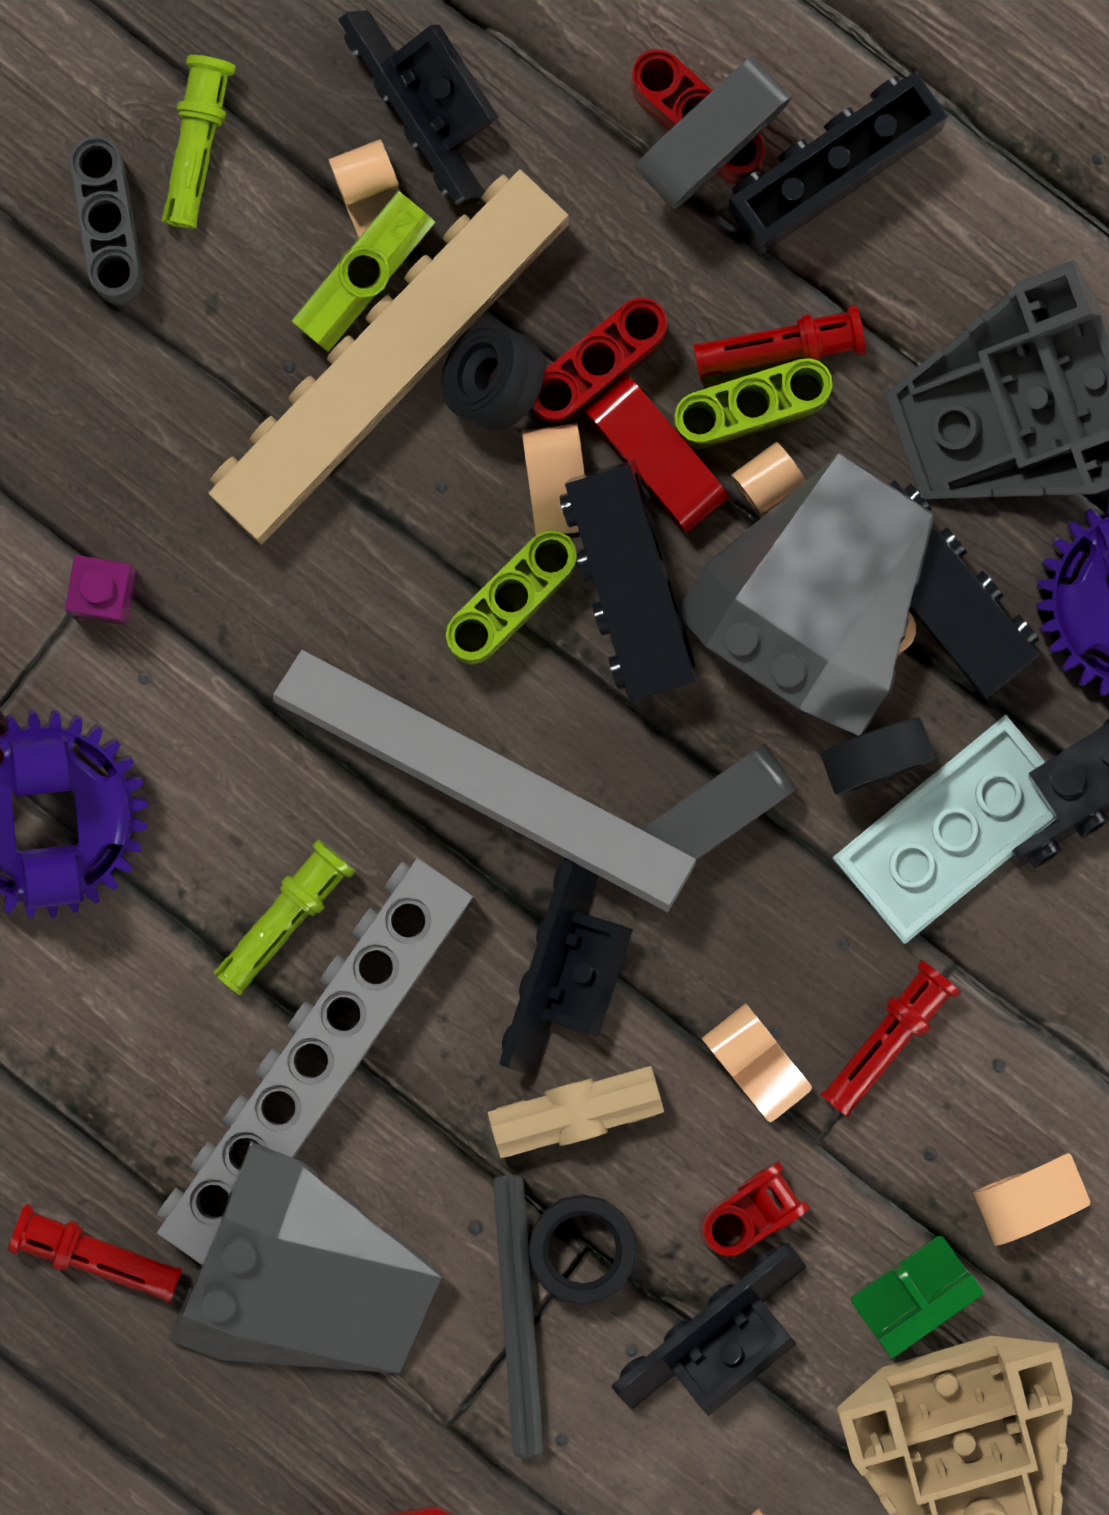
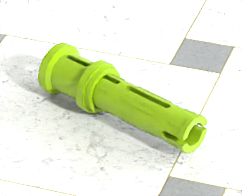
M187 55L185 64L190 68L184 100L177 102L176 107L178 118L182 119L161 222L175 227L196 229L212 141L216 127H220L226 119L227 113L222 109L228 77L235 74L236 66L230 62L213 57Z
M317 839L312 844L314 852L293 877L286 875L281 881L282 885L279 887L282 893L241 939L230 955L213 971L226 986L241 996L254 977L266 966L308 915L314 917L316 913L320 914L324 910L323 901L344 877L351 878L356 872L352 866L321 840Z

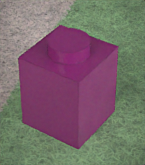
M74 555L65 611L72 617L128 626L137 570L128 563Z

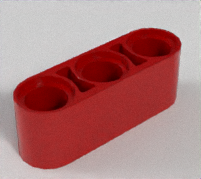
M653 49L646 51L638 57L633 65L631 80L633 97L641 107L668 131L683 119L682 114L689 107L697 106L713 91L676 56L666 50ZM662 69L669 74L672 83L663 91H651L644 86L641 77L648 70ZM758 134L746 145L754 154V160L750 164L738 167L728 162L716 175L727 183L736 185L753 172L760 171L765 154V144L762 136Z
M645 297L634 298L626 302L544 370L540 393L549 385H560L568 390L571 400L566 408L560 411H551L541 405L538 395L536 402L531 408L535 418L549 426L564 425L572 421L583 409L624 375H628L656 352L664 341L667 328L666 314L662 307L654 300ZM644 314L654 320L657 325V331L648 339L638 340L628 334L625 328L626 322L634 315ZM600 349L611 355L614 360V366L608 373L596 376L585 370L582 360L588 352Z
M624 375L582 410L591 425L623 463L635 460L642 486L685 534H688L730 499L716 477L628 375Z

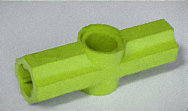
M397 191L353 246L341 256L338 264L291 321L329 352L375 295L385 288L389 278L431 229L435 221L410 199ZM361 255L372 257L379 269L376 281L364 288L354 286L347 274L350 262Z

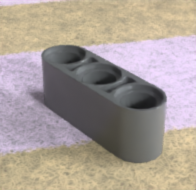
M752 56L735 69L654 144L634 168L673 209H676L787 107L792 97Z
M90 136L78 142L70 155V168L87 273L92 286L104 301L113 305H124L132 302L140 294L144 278L127 171L117 147L110 140L101 136ZM106 155L111 157L112 167L105 176L90 178L84 174V167L91 157ZM105 209L119 211L121 213V222L114 231L100 233L93 229V221L100 211ZM122 263L129 266L130 276L123 286L108 288L102 284V275L109 265Z
M765 743L641 830L698 860L798 789Z

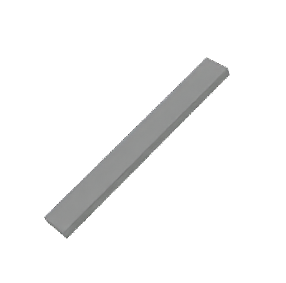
M304 650L300 651L273 693V702L666 912H669L695 867L696 859Z

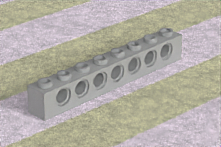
M416 858L411 867L402 861L383 888L391 894L379 913L369 908L351 934L352 937L359 941L347 959L337 954L319 980V983L325 986L326 990L314 1006L307 1001L302 1004L286 1028L294 1036L283 1052H279L274 1047L270 1050L254 1076L262 1081L250 1099H247L242 1094L239 1095L221 1121L229 1127L224 1137L217 1146L208 1141L189 1167L191 1171L197 1174L185 1193L175 1188L156 1216L165 1221L157 1234L200 1264L204 1262L222 1219V1216H211L202 1209L200 1195L208 1185L221 1186L230 1194L240 1169L232 1156L235 1143L241 1138H251L261 1146L292 1158L296 1156L474 899L471 894L419 858ZM410 904L418 906L423 911L425 926L418 935L408 938L396 932L393 918L400 907ZM373 951L386 953L393 964L391 976L381 984L368 982L361 972V963L364 957ZM342 997L354 1000L360 1008L358 1024L348 1031L337 1029L329 1019V1009L332 1003ZM316 1044L323 1048L327 1054V1068L318 1077L304 1075L297 1066V1055L305 1045ZM274 1091L288 1093L295 1102L294 1116L287 1123H275L266 1115L265 1101Z

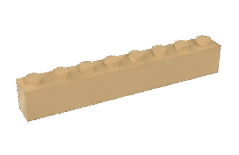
M521 169L510 179L504 174L496 179L481 197L486 203L484 207L472 219L466 214L460 217L443 236V240L447 245L432 260L428 255H425L416 262L404 277V280L409 285L394 300L389 295L382 298L366 316L365 320L370 325L356 340L350 335L345 337L327 357V361L332 365L317 380L311 375L308 376L291 393L288 401L293 405L278 421L273 416L267 418L249 438V441L254 446L239 461L233 456L230 457L213 474L210 481L215 486L208 494L214 502L260 545L281 526L448 352L458 338L472 327L569 225V215Z

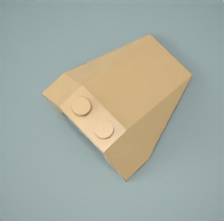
M1000 1336L980 1338L882 1367L837 1407L852 1463L871 1485L890 1515H1061L1063 1502L1061 1494L1063 1465H1066L1068 1451L1065 1443L1068 1415H1071L1073 1397L1058 1343Z

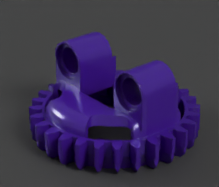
M1109 501L1105 503L1106 518L1101 519L1092 508L1085 512V520L1089 526L1086 530L1073 521L1066 526L1068 533L1074 539L1071 544L1058 538L1053 541L1052 547L1062 557L1060 560L1049 558L1043 560L1042 567L1054 573L1053 579L1039 580L1036 582V588L1049 592L1050 599L1035 605L1036 611L1051 612L1052 620H1049L1039 628L1040 633L1056 632L1059 638L1048 648L1049 653L1061 652L1065 649L1070 656L1065 660L1061 669L1065 672L1077 665L1082 667L1084 670L1078 681L1080 686L1086 685L1094 677L1100 679L1098 695L1101 697L1106 696L1109 692V664L1095 655L1089 659L1083 653L1089 649H1097L1109 656V588L1106 582V576H1109ZM1090 543V555L1084 562L1078 578L1069 585L1064 584L1065 579L1072 577L1076 565L1084 555L1081 550Z
M35 710L28 711L27 726L20 727L12 715L6 716L8 732L0 735V748L4 753V759L0 766V870L14 879L12 880L0 874V894L5 895L3 907L6 913L10 914L18 901L24 902L28 918H33L37 908L46 907L50 917L56 918L58 905H68L73 913L79 912V903L84 901L83 893L95 904L100 901L98 891L95 888L100 882L114 890L118 887L111 874L115 867L126 872L132 870L129 862L122 856L125 850L129 852H141L142 850L141 844L130 837L131 831L147 830V823L140 818L133 817V812L148 807V802L143 797H131L130 792L141 787L144 784L140 776L124 777L123 774L133 766L134 761L128 755L114 761L112 757L117 753L121 745L116 738L109 740L103 746L98 744L103 732L101 726L95 724L86 735L81 733V716L74 715L67 728L61 727L62 723L58 710L51 711L48 725H41ZM74 743L78 745L80 753L87 756L99 768L103 766L109 776L97 774L88 764L77 758L72 749ZM73 790L78 844L17 851L11 793L14 792L16 796Z

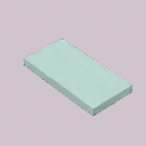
M1004 715L834 855L832 859L901 943L906 944L1009 859L1014 848L1035 836L1056 820L1028 778L1029 772L1045 763V761L1008 716Z

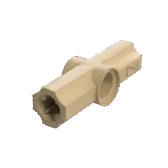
M651 1066L598 1081L589 1078L544 1091L545 1096L527 1101L522 1100L488 1111L500 1158L558 1143L559 1146L576 1143L608 1133V1128L625 1123H634L664 1113Z

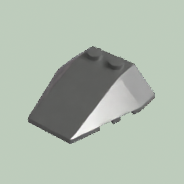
M1073 260L1017 283L1007 292L1003 299L982 316L976 317L966 326L962 333L944 348L934 352L884 394L917 489L924 499L1098 494L1109 490V324L1077 263Z
M838 453L703 567L679 606L682 619L706 647L796 708L855 735H863L893 686L896 674L894 668L902 637H905L909 621L907 615L914 587L918 585L935 514L844 454Z
M251 1142L230 1190L225 1212L194 1286L189 1288L169 1340L224 1361L400 1373L440 1283L442 1272L390 1230L386 1229L384 1232L359 1212L360 1206L347 1196L342 1198L319 1180L318 1173L305 1162Z

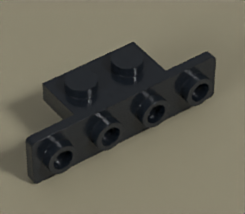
M369 11L346 12L338 20L346 32L344 39L348 48L358 59L365 61L376 79L374 87L378 95L387 105L396 110L405 124L404 134L406 139L417 152L424 154L435 171L433 177L440 192L457 205L476 203L481 200L485 191L458 149L499 117L440 24L430 25L395 52Z
M1109 722L1029 772L1028 778L1057 822L1012 850L1011 859L1018 869L1029 862L1033 868L1045 864L1062 851L1059 845L1060 842L1078 832L1081 838L1087 837L1109 821L1106 815L1109 812Z
M564 858L563 863L555 873L553 896L547 914L537 929V946L530 968L520 982V999L512 1024L506 1029L502 1039L503 1052L500 1058V1065L530 1075H534L537 1071L552 1022L599 1037L633 929L587 915L599 875L567 858Z
M789 1243L784 1244L779 1249L773 1248L766 1251L757 1258L752 1265V1271L735 1285H726L715 1292L709 1299L706 1309L691 1321L684 1320L672 1327L665 1335L664 1343L647 1357L640 1356L629 1362L622 1369L619 1376L620 1379L611 1388L630 1409H633L676 1375L701 1409L710 1416L796 1345L795 1341L764 1302L806 1268L805 1263Z

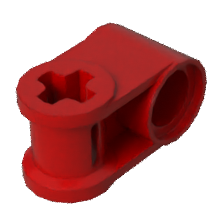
M779 1160L746 1180L735 1192L712 1206L703 1215L700 1222V1236L703 1243L711 1251L723 1256L738 1255L766 1236H770L783 1229L811 1208L807 1201L798 1200L781 1174L784 1167ZM767 1187H769V1189L781 1205L780 1210L771 1198L770 1194L768 1193L766 1189ZM725 1213L735 1215L741 1223L739 1239L729 1246L719 1245L712 1235L714 1221Z

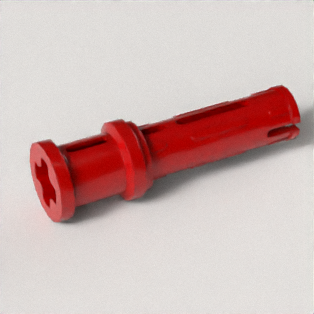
M857 304L848 306L847 312L813 318L810 314L801 315V318L796 319L797 325L704 343H693L699 379L799 358H810L820 361L821 357L855 351L857 355L866 354Z
M923 959L917 965L919 972L899 997L891 996L886 1002L888 1006L885 1009L889 1012L887 1016L855 1052L854 1056L828 1088L820 1094L848 1118L852 1114L853 1109L885 1073L886 1069L916 1034L918 1037H921L923 1033L926 1035L931 1029L929 1021L949 997L956 998L961 993V990Z
M24 1205L12 1234L8 1252L17 1254L21 1250L51 1261L53 1268L59 1271L62 1269L68 1270L69 1266L165 1300L167 1303L171 1302L183 1270L182 1268L173 1267L131 1250L83 1234V1227L78 1226V1222L70 1220L67 1224L34 1213V1206Z

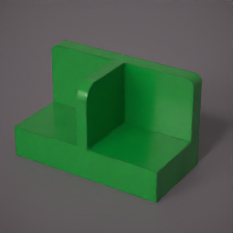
M936 1236L852 1295L851 1303L883 1349L893 1359L981 1297L985 1292L974 1276L966 1270L945 1238Z

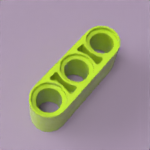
M807 358L693 392L685 396L677 405L673 419V428L690 448L697 450L706 449L805 418L819 412L826 404L833 386L832 376L827 367L820 361ZM803 374L813 376L820 385L821 394L809 401L797 398L790 386V382L794 377ZM747 391L758 392L767 401L768 410L759 417L751 418L745 416L737 407L736 399ZM692 408H703L711 413L715 426L705 434H694L685 427L683 416Z
M554 530L544 531L533 537L453 616L447 626L446 639L448 648L456 659L462 663L474 665L490 658L570 579L575 571L577 562L576 548L570 537ZM554 544L564 549L568 557L564 568L553 573L545 572L539 568L535 557L543 546ZM506 584H518L528 594L527 603L519 611L506 612L499 608L495 601L496 593ZM467 623L480 624L488 633L486 644L478 651H464L456 643L455 639L458 630Z

